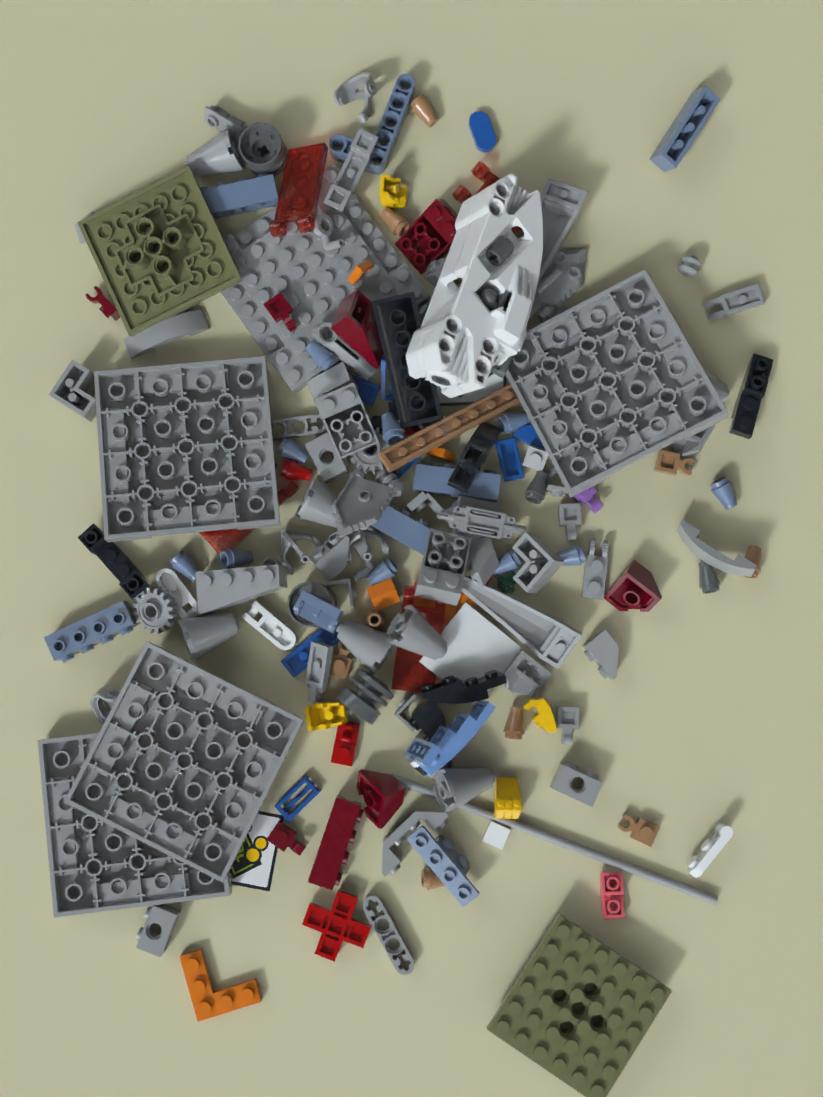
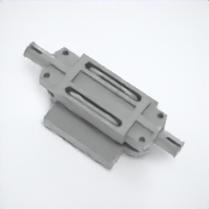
M458 495L456 506L447 509V511L439 509L437 512L445 514V516L437 514V518L445 519L449 527L452 528L451 533L471 537V542L485 537H490L492 542L493 538L501 539L504 537L511 539L513 533L523 535L526 532L519 529L527 530L526 526L516 525L514 517L500 513L499 503Z

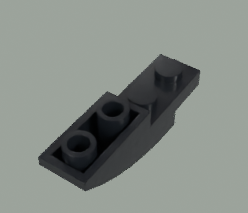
M753 353L735 402L729 433L747 439L752 437L761 399L765 396L773 359Z
M487 422L477 427L462 451L447 485L466 494L468 493L482 464L485 463L502 431L501 428Z
M492 670L486 672L484 677L478 679L477 677L464 680L465 683L453 675L447 676L440 683H427L421 686L422 689L416 691L421 698L439 703L461 704L489 698L488 689L505 684L507 681L505 674Z

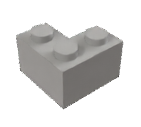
M72 359L49 395L90 422L96 416V399L86 393L94 381V373Z
M525 532L512 547L526 561L513 579L527 593L538 594L564 563L534 533Z

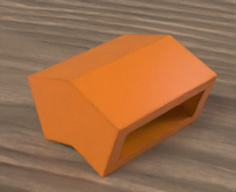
M391 578L366 588L375 611L400 602Z

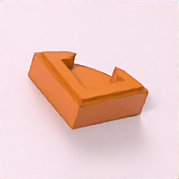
M369 259L358 264L348 278V281L352 285L358 283L362 274L366 271L369 273L374 264Z
M435 448L427 452V455L431 457H440L444 461L451 463L455 461L456 457L455 454L442 448Z

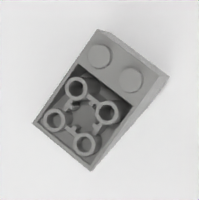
M354 382L313 399L339 459L379 443Z
M432 528L429 529L414 596L457 606L462 591L471 537Z

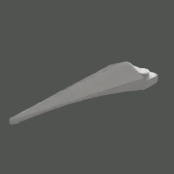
M548 178L540 196L543 217V253L538 282L578 219L588 196V192Z
M464 576L462 586L464 594L501 623L540 659L559 669L581 638L582 632L563 622L562 619L490 586L484 585L479 588L476 580L472 581V578Z

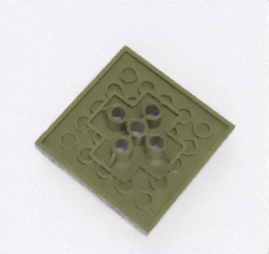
M189 165L77 222L123 324L131 337L243 281ZM151 226L150 232L145 234L146 228ZM179 235L178 241L173 243V238ZM160 245L159 251L154 253L155 247ZM141 254V259L136 262L137 256ZM169 264L168 270L162 272L164 269V265Z
M558 914L487 1025V1030L583 1096L606 1097L672 990L579 926ZM587 983L595 984L593 990H584ZM563 989L565 991L562 997L554 996L556 990ZM575 1002L583 1003L581 1009H572ZM594 1015H601V1019L598 1022H591V1019ZM562 1022H571L570 1027L567 1029L560 1027Z

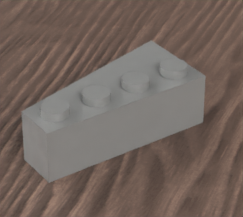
M276 564L196 572L198 615H210L251 599L287 588L286 566Z

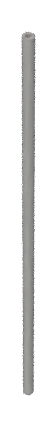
M391 773L406 788L436 799L433 788ZM467 802L459 807L714 905L717 903L718 896L518 820L495 819L494 811Z

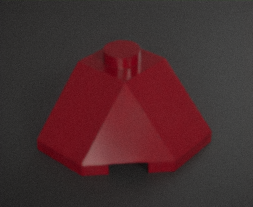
M636 560L629 564L604 595V599L619 611L640 609V612H649L662 598L652 573Z
M363 769L358 772L356 788L359 795L363 794L367 807H364L365 814L379 829H382L402 806L406 787L391 774Z

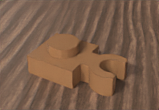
M659 450L654 471L675 476L677 470H679L683 475L688 476L692 474V471L686 470L685 464L692 465L694 460L690 458L680 460L681 454Z
M339 641V653H332L329 674L346 680L353 659L347 658L351 652L349 649L344 650L342 648L343 643Z
M623 814L622 817L628 819L629 823L625 827L618 825V828L624 832L632 831L630 835L632 839L652 847L660 827L640 817L634 822L632 817Z

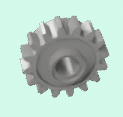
M378 427L375 430V434L379 443L350 455L353 456L350 459L352 464L357 463V470L363 468L365 474L368 471H372L373 475L378 470L384 472L385 466L378 453L392 446L383 440V433L380 434V428ZM370 448H377L374 454H368L367 451Z
M152 586L136 598L138 602L133 603L132 606L137 611L133 612V615H138L136 623H142V630L148 628V633L156 632V634L171 629V626L176 624L174 619L179 616L177 613L178 605H176L175 597L169 594V590L164 591L162 587L155 588V586Z

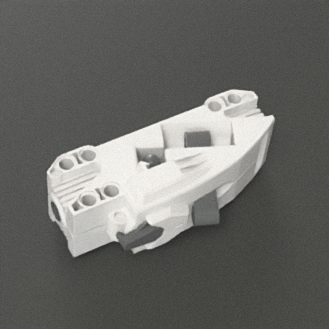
M512 173L462 203L455 222L456 234L421 328L414 332L406 352L409 375L415 379L425 377V380L440 386L442 394L449 398L484 388L490 372L501 378L504 377L513 356L522 349L527 333L528 320L541 307V301L535 294L543 253V217L540 192L535 190L526 194L527 191L525 189L522 190V187H517V177ZM519 226L522 230L513 234L511 228ZM461 277L463 281L461 286L458 287L453 280Z

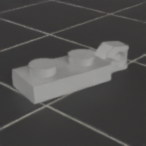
M319 641L311 642L305 683L308 684L309 688L308 700L314 703L322 701L323 695L326 692L333 646Z

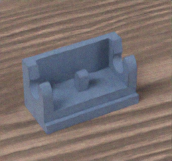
M304 590L300 593L293 608L295 614L331 633H334L344 614L342 610Z

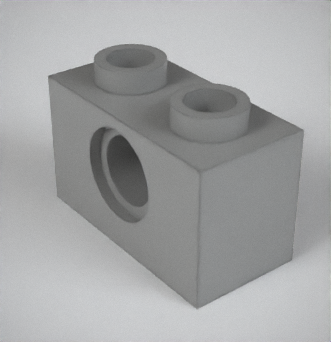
M328 433L305 444L325 484L348 473L346 467L349 464L346 458L339 459ZM326 453L334 455V459L331 462L323 461V456Z
M567 762L566 765L560 763L550 787L593 807L603 784L598 780L599 776L589 771L586 774L578 771L579 767L570 762ZM576 777H581L582 785L579 788L572 787V780Z
M166 904L149 906L144 916V919L147 920L144 928L140 927L136 936V940H138L136 948L161 958L167 949L181 910ZM152 924H159L162 929L161 933H156L152 929Z

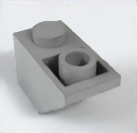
M338 531L332 533L328 540L315 548L309 556L310 560L329 581L343 571L347 564L350 538L347 535L339 538Z
M490 537L473 541L470 545L467 564L468 566L472 565V567L468 569L472 581L477 580L479 588L486 584L500 565Z
M606 629L601 630L583 645L585 648L583 653L591 662L595 661L598 664L599 668L597 670L605 679L608 677L613 680L617 677L619 645Z

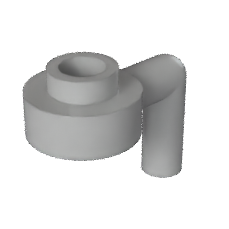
M327 214L315 216L312 220V229L317 236L321 237L324 249L330 251L344 247L345 241L342 238L330 240L329 235L333 231L332 219Z
M359 539L353 542L352 546L365 564V567L352 575L356 583L369 575L376 567L372 559L369 561L364 560V549Z

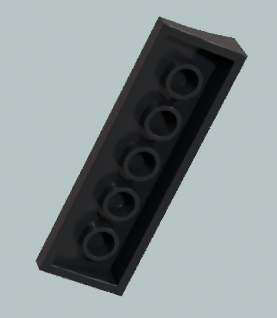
M414 291L372 301L400 427L407 428L443 419L436 385L429 380H425V377L415 379L409 375L406 352L414 332L421 328Z

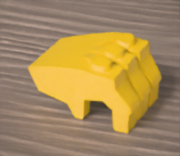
M381 174L379 197L383 207L390 209L407 208L408 186L406 184L398 185L401 184L400 178Z
M544 698L538 700L530 699L522 706L525 710L533 706L536 707L538 714L532 720L539 729L543 727L548 733L557 731L551 706L547 700H544Z
M322 702L304 708L308 731L328 729L348 723L346 706L342 702Z
M496 777L493 796L495 819L519 818L522 811V798L517 778Z

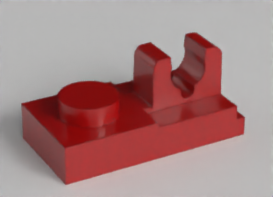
M348 721V723L338 725L330 763L352 767L360 723Z

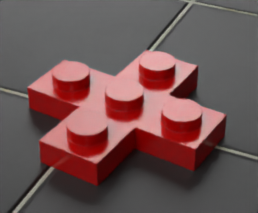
M338 889L331 910L310 902L302 925L322 932L314 954L335 962L342 941L364 948L371 925L351 918L359 898L358 896Z

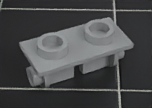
M211 105L210 108L206 106L204 123L220 132L231 129L239 142L241 132L248 127L245 125V121L235 116L228 119L230 113L219 108L217 105Z

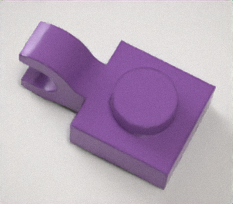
M594 487L573 496L576 502L580 503V506L586 503L593 513L598 512L603 507L594 497L598 492Z

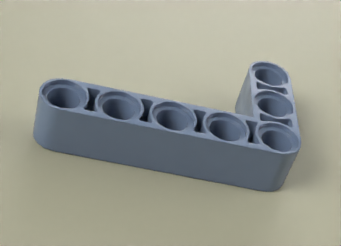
M401 74L396 80L375 135L378 137V141L365 171L378 175L386 170L415 94V80L410 74ZM406 85V86H409L410 88H409V89H403V88H401V87ZM402 104L403 106L401 108H396L394 105ZM389 122H394L396 125L391 127L387 124ZM339 134L333 135L328 143L331 157L336 161L344 163L354 139ZM381 141L389 142L387 145L380 144ZM338 145L343 147L341 150L334 149ZM375 159H380L382 162L379 164H374L372 161Z

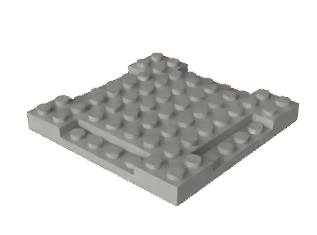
M334 164L301 185L298 192L233 236L229 234L224 238L243 281L222 291L221 294L293 395L307 386L308 380L325 372L322 368L319 369L310 353L305 349L314 340L312 336L314 326L324 322L333 323L340 302L358 289L371 302L414 291L418 308L427 303L430 297L406 262L404 263L363 208L355 192L343 212L323 203L332 183L334 184L339 174ZM321 214H327L333 222V231L329 235L330 240L342 238L345 241L344 247L326 251L321 237L317 236L312 229L313 218ZM369 259L374 264L373 268L369 273L367 271L364 272L360 277V281L352 285L348 278L358 264ZM280 292L294 311L289 315L296 323L297 329L291 333L282 320L276 323L263 305ZM325 327L321 331L324 339H327L329 336V332ZM334 355V357L337 359V361H336L330 368H332V367L336 366L337 364H339L340 362H342V361H341L337 356H335V355Z
M645 269L528 330L521 351H518L513 356L505 374L570 498L608 479L609 475L686 436L689 438L728 418L729 413Z
M265 356L94 371L104 540L107 542L149 539L153 536L281 526L268 371Z
M146 641L64 802L223 883L305 719L188 662V660L152 642Z
M99 732L38 740L54 918L224 897L232 894L230 871L222 883L64 802Z

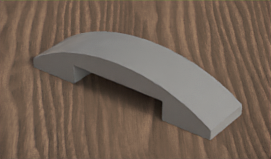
M359 128L350 146V152L323 201L324 204L341 212L344 211L370 161L378 141L377 136Z
M195 310L172 316L123 340L130 358L134 359L151 352L150 349L186 335L194 336L209 330L202 310Z
M684 520L680 522L677 530L678 534L686 546L701 560L730 574L750 577L753 575L757 568L756 564L739 554L735 560L730 559L699 540L700 530Z

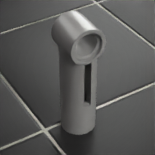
M331 322L319 323L314 326L312 336L317 343L322 344L334 353L335 356L364 380L369 379L374 374L376 368L331 329ZM324 327L329 332L327 339H324L321 334Z

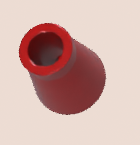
M291 459L289 461L284 460L280 476L285 477L286 480L310 481L313 469H309Z

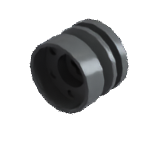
M259 122L249 125L243 130L239 137L238 148L248 168L257 176L263 173L273 174V176L279 175L288 163V151L279 132L273 126Z
M310 581L300 583L292 589L288 596L287 608L289 615L294 622L301 626L319 627L294 613L293 608L300 593L304 590L337 608L336 596L324 584Z
M359 668L356 673L363 678L360 682L354 677L351 678V681L356 685V689L353 690L345 686L336 698L360 718L373 725L381 714L375 707L376 703L386 707L388 703L381 698L383 694L391 700L395 695L383 681L372 673Z

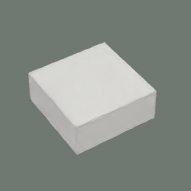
M490 820L482 841L503 850L511 829Z

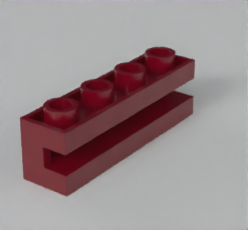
M339 795L336 796L308 883L329 890H333L334 885L339 886L343 874L339 872L341 864L346 865L350 852L346 851L348 843L353 844L357 831L353 830L355 822L360 823L364 810L360 809L362 803L352 802Z

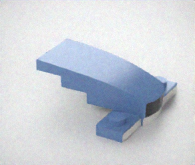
M477 701L468 715L459 713L449 728L439 726L430 742L416 737L404 754L408 758V762L422 776L432 775L466 746L496 707L487 701Z

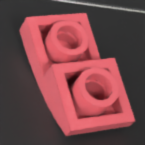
M622 872L600 873L602 919L625 918Z

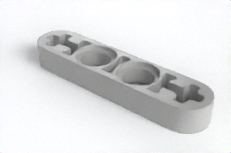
M320 414L271 420L272 430L276 424L284 426V432L280 435H275L272 431L273 440H282L284 437L290 439L322 435L327 430L325 425H323L321 430L317 426H312V431H309L307 421L311 420V425L317 424L318 420H322ZM296 422H303L305 424L304 431L300 433L295 432L293 429Z
M376 894L367 895L363 901V910L397 972L402 975L410 974L414 969V958L382 899ZM369 900H372L373 902L377 901L378 904L376 905V909L378 913H380L381 910H383L384 913L378 914L373 919L372 916H375L373 908H367V906L369 905ZM382 918L387 919L390 924L389 928L380 930L377 927L378 920ZM391 938H396L400 941L398 949L392 950L388 947L387 943ZM403 949L405 950V952H402L404 960H410V962L408 963V968H405L404 966H399L401 964V959L397 954H399Z

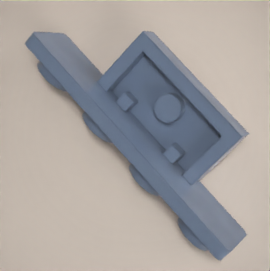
M423 825L408 836V842L462 906H466L479 895L477 888L466 877L470 869L467 860L456 852L453 843L441 834L435 839Z

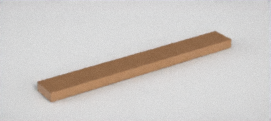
M508 384L380 451L378 456L390 473L516 406L520 401L512 386Z

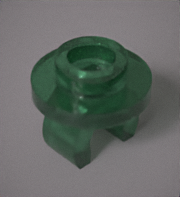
M510 571L505 578L503 576L497 578V586L505 594L507 592L512 594L515 591L513 586L517 582L513 579L516 575L513 571Z

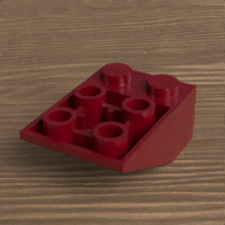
M436 198L395 242V246L421 275L427 271V267L432 261L441 259L449 252L456 234L455 222L458 214L444 199Z
M357 289L340 302L331 329L347 342L352 349L365 358L368 363L378 369L383 357V350L372 302Z

